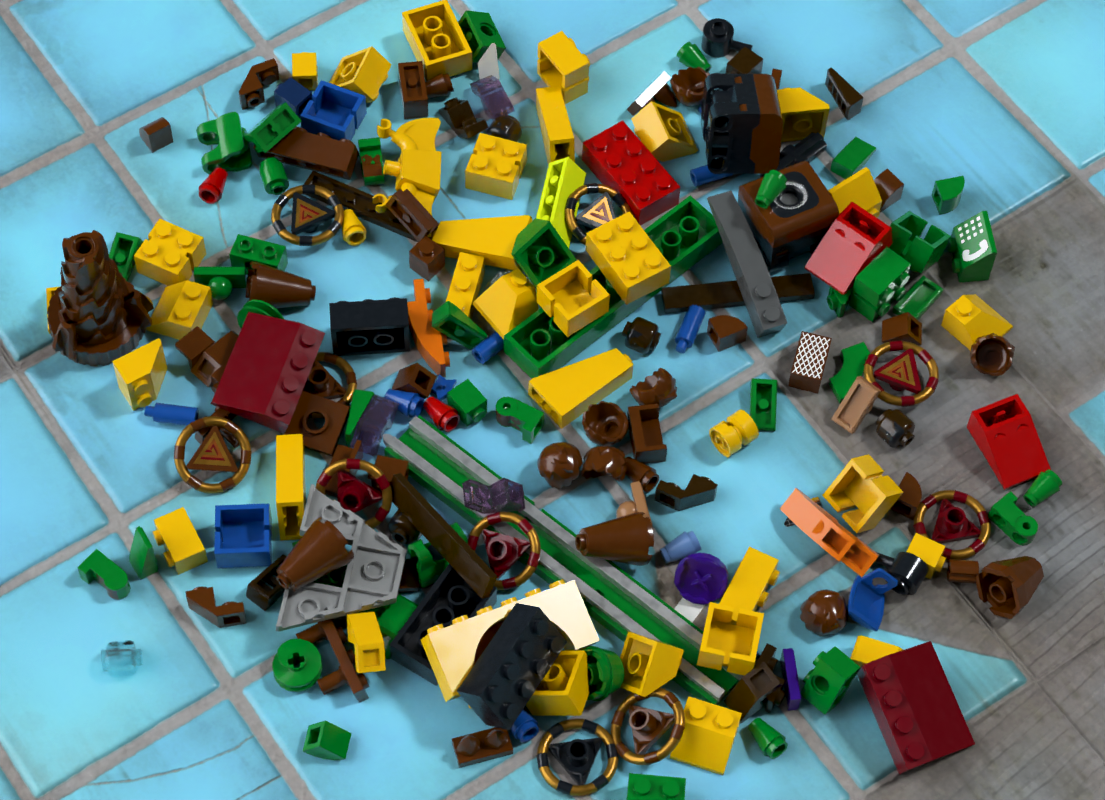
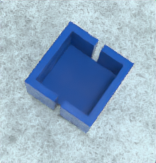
M321 80L312 95V100H309L300 115L301 128L307 130L308 133L316 135L317 133L327 134L331 139L340 141L343 138L351 141L355 135V129L358 130L367 114L365 95Z
M270 504L215 505L216 532L214 554L217 568L270 566L272 564V516Z

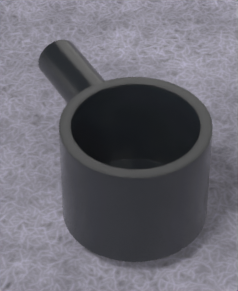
M720 18L711 19L703 27L701 47L711 57H724L731 50L740 51L743 47H747L752 51L753 45L734 41V28L727 20Z
M876 552L879 554V557L874 563L888 567L887 573L898 580L897 586L892 588V590L901 595H914L929 571L927 564L916 555L908 552H900L896 558Z

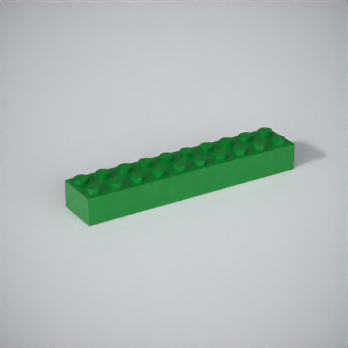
M690 195L644 230L671 265L668 284L626 305L598 266H596L589 272L592 274V281L596 279L610 294L609 312L567 337L554 323V316L550 318L540 308L504 335V353L531 379L561 368L660 292L662 288H665L723 243L713 215Z

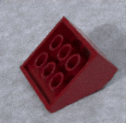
M248 312L211 404L284 434L290 424L325 333L299 322Z
M931 641L884 656L861 666L857 676L899 774L975 745Z

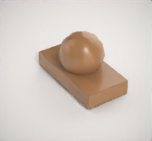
M858 376L831 420L851 434L855 433L864 417L872 410L873 403L881 390L862 376Z
M641 482L630 483L633 501L621 503L616 511V517L619 518L635 512H644L643 517H649L651 521Z

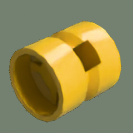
M740 409L727 417L726 422L721 421L710 428L709 435L716 449L723 456L730 457L739 451L742 445H748L757 439L759 431L751 416Z

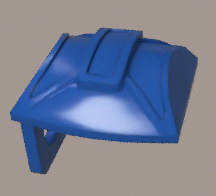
M881 568L870 572L862 578L859 575L856 576L847 605L849 617L867 629L878 631L884 612V593L896 587L898 580ZM880 577L888 583L874 586L873 579Z

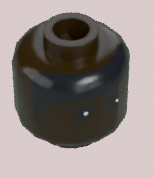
M506 115L495 118L487 129L486 134L518 142L521 138L522 130L516 118Z
M637 317L632 323L629 321L626 323L622 336L626 337V347L641 354H647L649 351L654 352L662 333L658 332L659 327L657 324Z
M888 409L876 421L877 434L892 448L899 447L900 445L905 447L915 437L912 434L915 429L914 422L900 409L893 411Z
M398 509L388 524L392 538L400 544H411L419 540L422 536L420 531Z

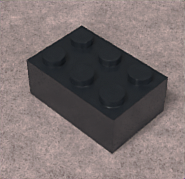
M394 297L387 300L366 299L355 302L339 301L337 303H329L333 354L350 356L410 352L407 298L400 299Z

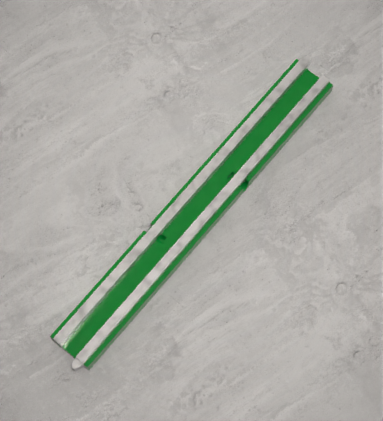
M415 416L409 422V429L399 439L390 434H383V443L386 446L384 449L385 456L409 461V476L473 526L487 515L497 512H511L525 518L535 528L540 540L541 556L534 573L548 584L564 579L565 583L575 580L589 615L624 643L629 631L683 649L682 663L678 668L676 677L672 680L695 698L719 705L744 676L727 672L726 666H722L721 670L697 666L704 631L612 561L583 556L580 550L576 548V534L544 509L541 511L537 509L532 500L422 416ZM501 522L486 528V530L529 541L528 536L518 525L511 522ZM531 547L518 559L525 566H527Z

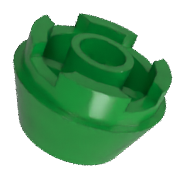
M588 646L583 649L587 653L589 696L587 700L602 701L621 687L624 680L623 663L619 656L612 651L596 646Z

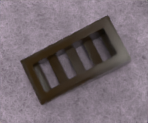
M829 68L825 85L844 117L850 120L861 112L863 96L833 68Z
M284 554L248 584L246 597L264 611L270 608L285 591L273 576H278L277 569L287 557Z

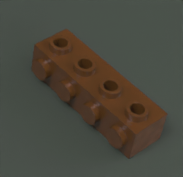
M301 127L292 129L266 153H259L255 150L258 157L266 159L274 157L281 163L347 180L351 179L359 156L356 145L352 141L343 138L340 141L331 139L329 135L324 133H317V135L308 133L307 130Z

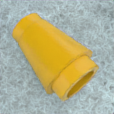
M344 210V220L341 226L343 240L352 246L359 245L365 241L367 230L353 210Z

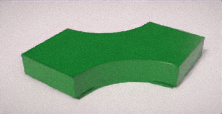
M864 342L841 350L842 368L835 376L829 378L828 384L839 404L843 401L856 378L864 375V364L870 354Z

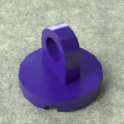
M695 553L686 556L680 561L675 570L674 583L684 599L695 604L705 605L713 600L720 599L724 595L728 587L729 574L726 566L719 558L707 553Z

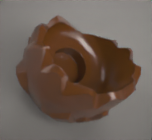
M688 67L687 70H679L678 75H672L670 83L677 100L686 106L701 104L704 82L710 73H707L701 67Z
M994 333L978 337L971 346V363L980 373L992 376L1003 375L1013 364L1012 359L1015 346L1010 344L1004 337Z
M659 368L658 371L653 372L652 376H647L644 382L639 381L636 386L632 385L630 392L639 405L659 404V408L677 397L676 379L667 370Z
M600 401L598 404L589 405L588 411L583 413L582 423L586 435L593 443L599 446H612L620 442L628 431L629 422L626 413L615 403Z
M558 442L546 446L540 453L537 461L540 475L545 478L552 488L555 487L557 489L570 486L572 481L579 477V467L583 464L579 450L574 445L566 442Z
M593 447L583 458L584 461L580 469V475L585 477V479L608 475L617 481H622L625 477L627 470L625 454L615 447Z
M832 590L816 591L800 607L802 611L800 619L805 622L806 629L813 631L819 636L835 635L843 630L848 622L849 615L846 602L841 594Z

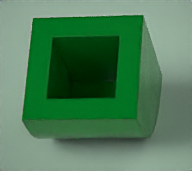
M964 176L935 181L932 198L939 215L949 213L958 206L965 184Z
M326 720L309 725L303 752L322 759L344 760L346 759L351 733Z

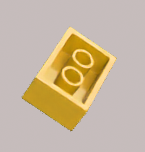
M447 0L402 12L403 32L416 60L422 61L426 81L440 73L442 75L448 73L449 77L472 70V51Z
M630 211L586 233V252L626 305L669 283L671 265Z

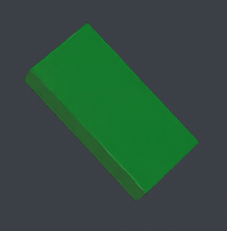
M923 275L894 306L893 313L900 315L909 312L919 320L942 295L943 288Z

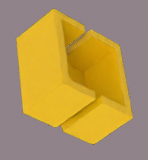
M563 31L539 42L537 74L547 86H560L565 104L588 93L590 62L585 54H581L576 48L575 42L568 38Z
M480 133L465 170V188L513 200L519 179L527 162V144Z
M159 218L148 234L149 240L145 239L134 254L137 273L167 286L185 280L189 281L192 276V270H194V267L199 266L206 255L204 238Z
M579 260L537 285L536 302L550 318L554 316V323L567 337L609 312L610 294L596 279L592 281V274Z
M869 454L852 458L822 495L837 512L849 510L857 506L858 509L845 512L841 516L856 534L874 529L903 494V491L888 475L882 476L884 470Z
M710 602L697 666L721 670L722 666H726L727 672L745 676L754 668L764 613L740 608L736 625H731L734 607Z

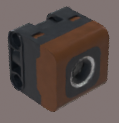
M713 73L705 79L701 103V127L703 139L706 142L705 153L710 172L713 174H766L770 170L778 168L783 119L775 79L771 75Z
M806 160L779 170L787 178L786 189L767 209L759 207L754 202L763 177L739 186L738 204L753 233L769 273L788 266L789 260L807 252L813 254L834 220L839 216L835 200Z

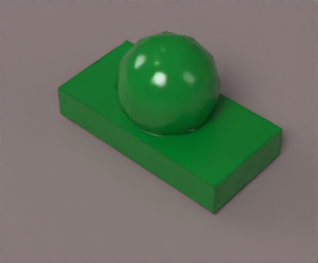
M194 267L195 283L209 286L212 298L215 300H225L228 298L232 288H246L247 277L245 267Z

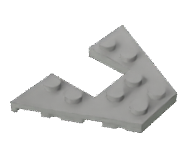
M311 484L300 527V536H303L311 524L321 517L322 523L327 520L331 522L346 538L347 544L352 545L351 550L354 553V559L347 565L342 588L311 582L295 591L290 588L285 589L276 631H283L396 603L407 550L399 544L391 542L382 532L373 530L365 524V520L351 510L342 508L338 501L335 499L332 501L318 491L314 484Z

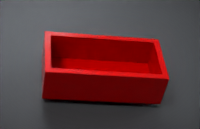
M624 121L583 142L582 161L603 185L613 188L624 197L632 210L633 217L640 226L679 204L680 186Z

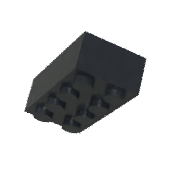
M448 564L390 643L391 659L437 686V679L421 639L428 634L427 630L433 626L443 624L445 628L453 625L452 620L460 616L467 615L468 618L477 616L476 612L488 606L493 608L497 602V588L493 586L490 596L482 599L457 571Z
M516 603L457 692L486 725L510 730L567 641L540 607Z

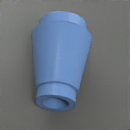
M684 531L661 548L660 553L667 564L684 559L686 556L695 554L702 549L694 532L686 533Z

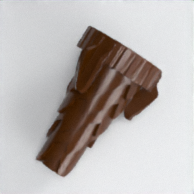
M93 230L92 233L83 232L70 238H63L62 248L65 262H61V287L56 289L54 296L49 301L50 306L47 310V319L53 339L52 347L56 352L60 351L63 356L79 364L104 366L136 349L146 332V327L152 325V319L148 312L154 309L149 297L135 290L134 286L127 282L122 274L119 273L116 263L113 259L109 258L103 235Z

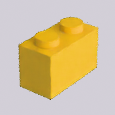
M184 507L154 519L156 530L152 531L158 546L163 545L166 550L163 555L169 568L174 566L179 575L208 562L205 548Z

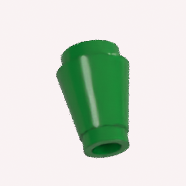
M687 42L677 52L679 62L687 67H701L707 73L712 68L696 44Z
M770 170L769 173L764 174L754 200L756 205L767 209L786 189L787 178L782 173Z
M1049 469L1045 472H1040L1023 498L1027 504L1035 507L1059 492L1062 481L1056 473Z
M756 718L749 724L748 729L764 756L775 759L787 749L788 743L785 741V736L761 718Z

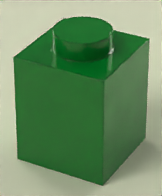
M466 379L447 392L448 405L458 411L460 420L466 426L473 422H479L485 417L487 413V399L469 379Z

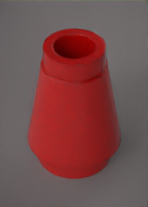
M215 168L199 186V196L204 202L213 204L222 198L228 173L224 169Z
M433 396L425 400L423 408L439 430L450 432L457 427L460 422V416L456 409Z

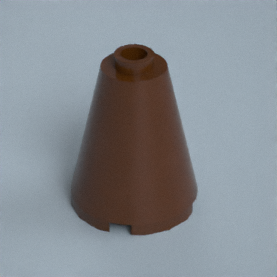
M250 262V266L254 270L248 269L245 298H249V301L253 299L262 300L276 309L307 306L310 300L314 301L316 286L311 285V280L259 262Z
M635 512L582 528L575 538L576 548L580 550L583 556L637 566L648 565L652 558V555H648L649 547H654L651 521L649 517H643L644 512Z
M321 517L315 520L278 567V576L276 578L284 589L290 588L295 591L349 564L354 559L353 551L347 552L345 545L348 543L346 538L331 522L327 520L322 523Z

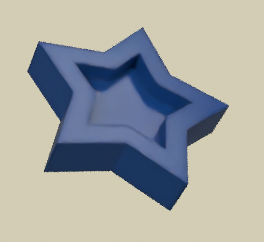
M439 374L431 392L436 394L438 400L442 401L447 398V392L456 385V379L446 380Z

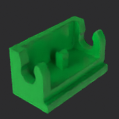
M285 102L278 105L243 137L247 142H253L256 145L255 150L257 152L266 153L294 129L301 120Z

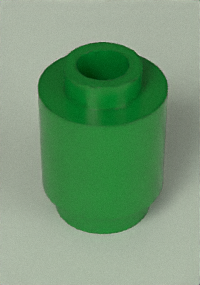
M274 157L267 158L261 162L259 173L265 191L273 195L284 193L289 187V181L283 164Z

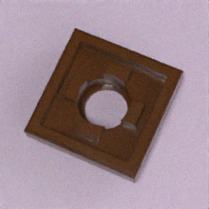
M302 391L284 435L303 434L305 448L333 457L348 419L350 406ZM312 413L323 414L325 417V424L319 430H311L307 426V421Z

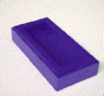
M788 648L782 650L780 664L782 677L785 680L784 690L786 691L787 709L792 711L799 708L801 693L794 650Z

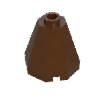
M1023 556L991 562L981 570L982 572L976 576L975 580L979 598L984 603L988 601L992 605L989 608L994 615L1012 619L1028 604L1044 574L1039 561L1032 557Z

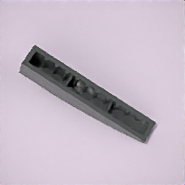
M732 191L708 197L709 206L757 338L781 331L786 326L787 320L763 256Z

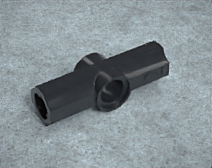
M812 132L795 146L792 144L786 146L780 152L779 165L776 171L805 160L810 163V161L826 150L827 144L824 141V137L818 132Z

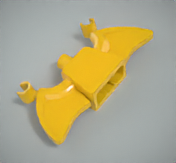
M420 118L411 120L401 125L396 132L391 130L392 124L390 120L381 119V126L377 125L378 136L383 139L391 137V141L398 145L402 152L397 162L385 160L383 174L395 176V189L397 191L399 189L402 191L408 189L432 215V204L440 190L441 151H436L435 137L441 124L440 119ZM383 194L374 195L372 203H382L376 205L375 210L378 213L386 211L387 207L385 205L392 195L388 199Z

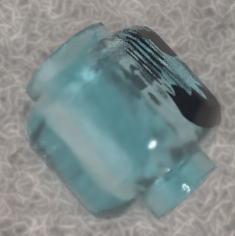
M131 640L109 642L106 649L101 650L103 672L107 671L112 678L134 676L137 672V666L143 665L142 650L136 649L134 642Z

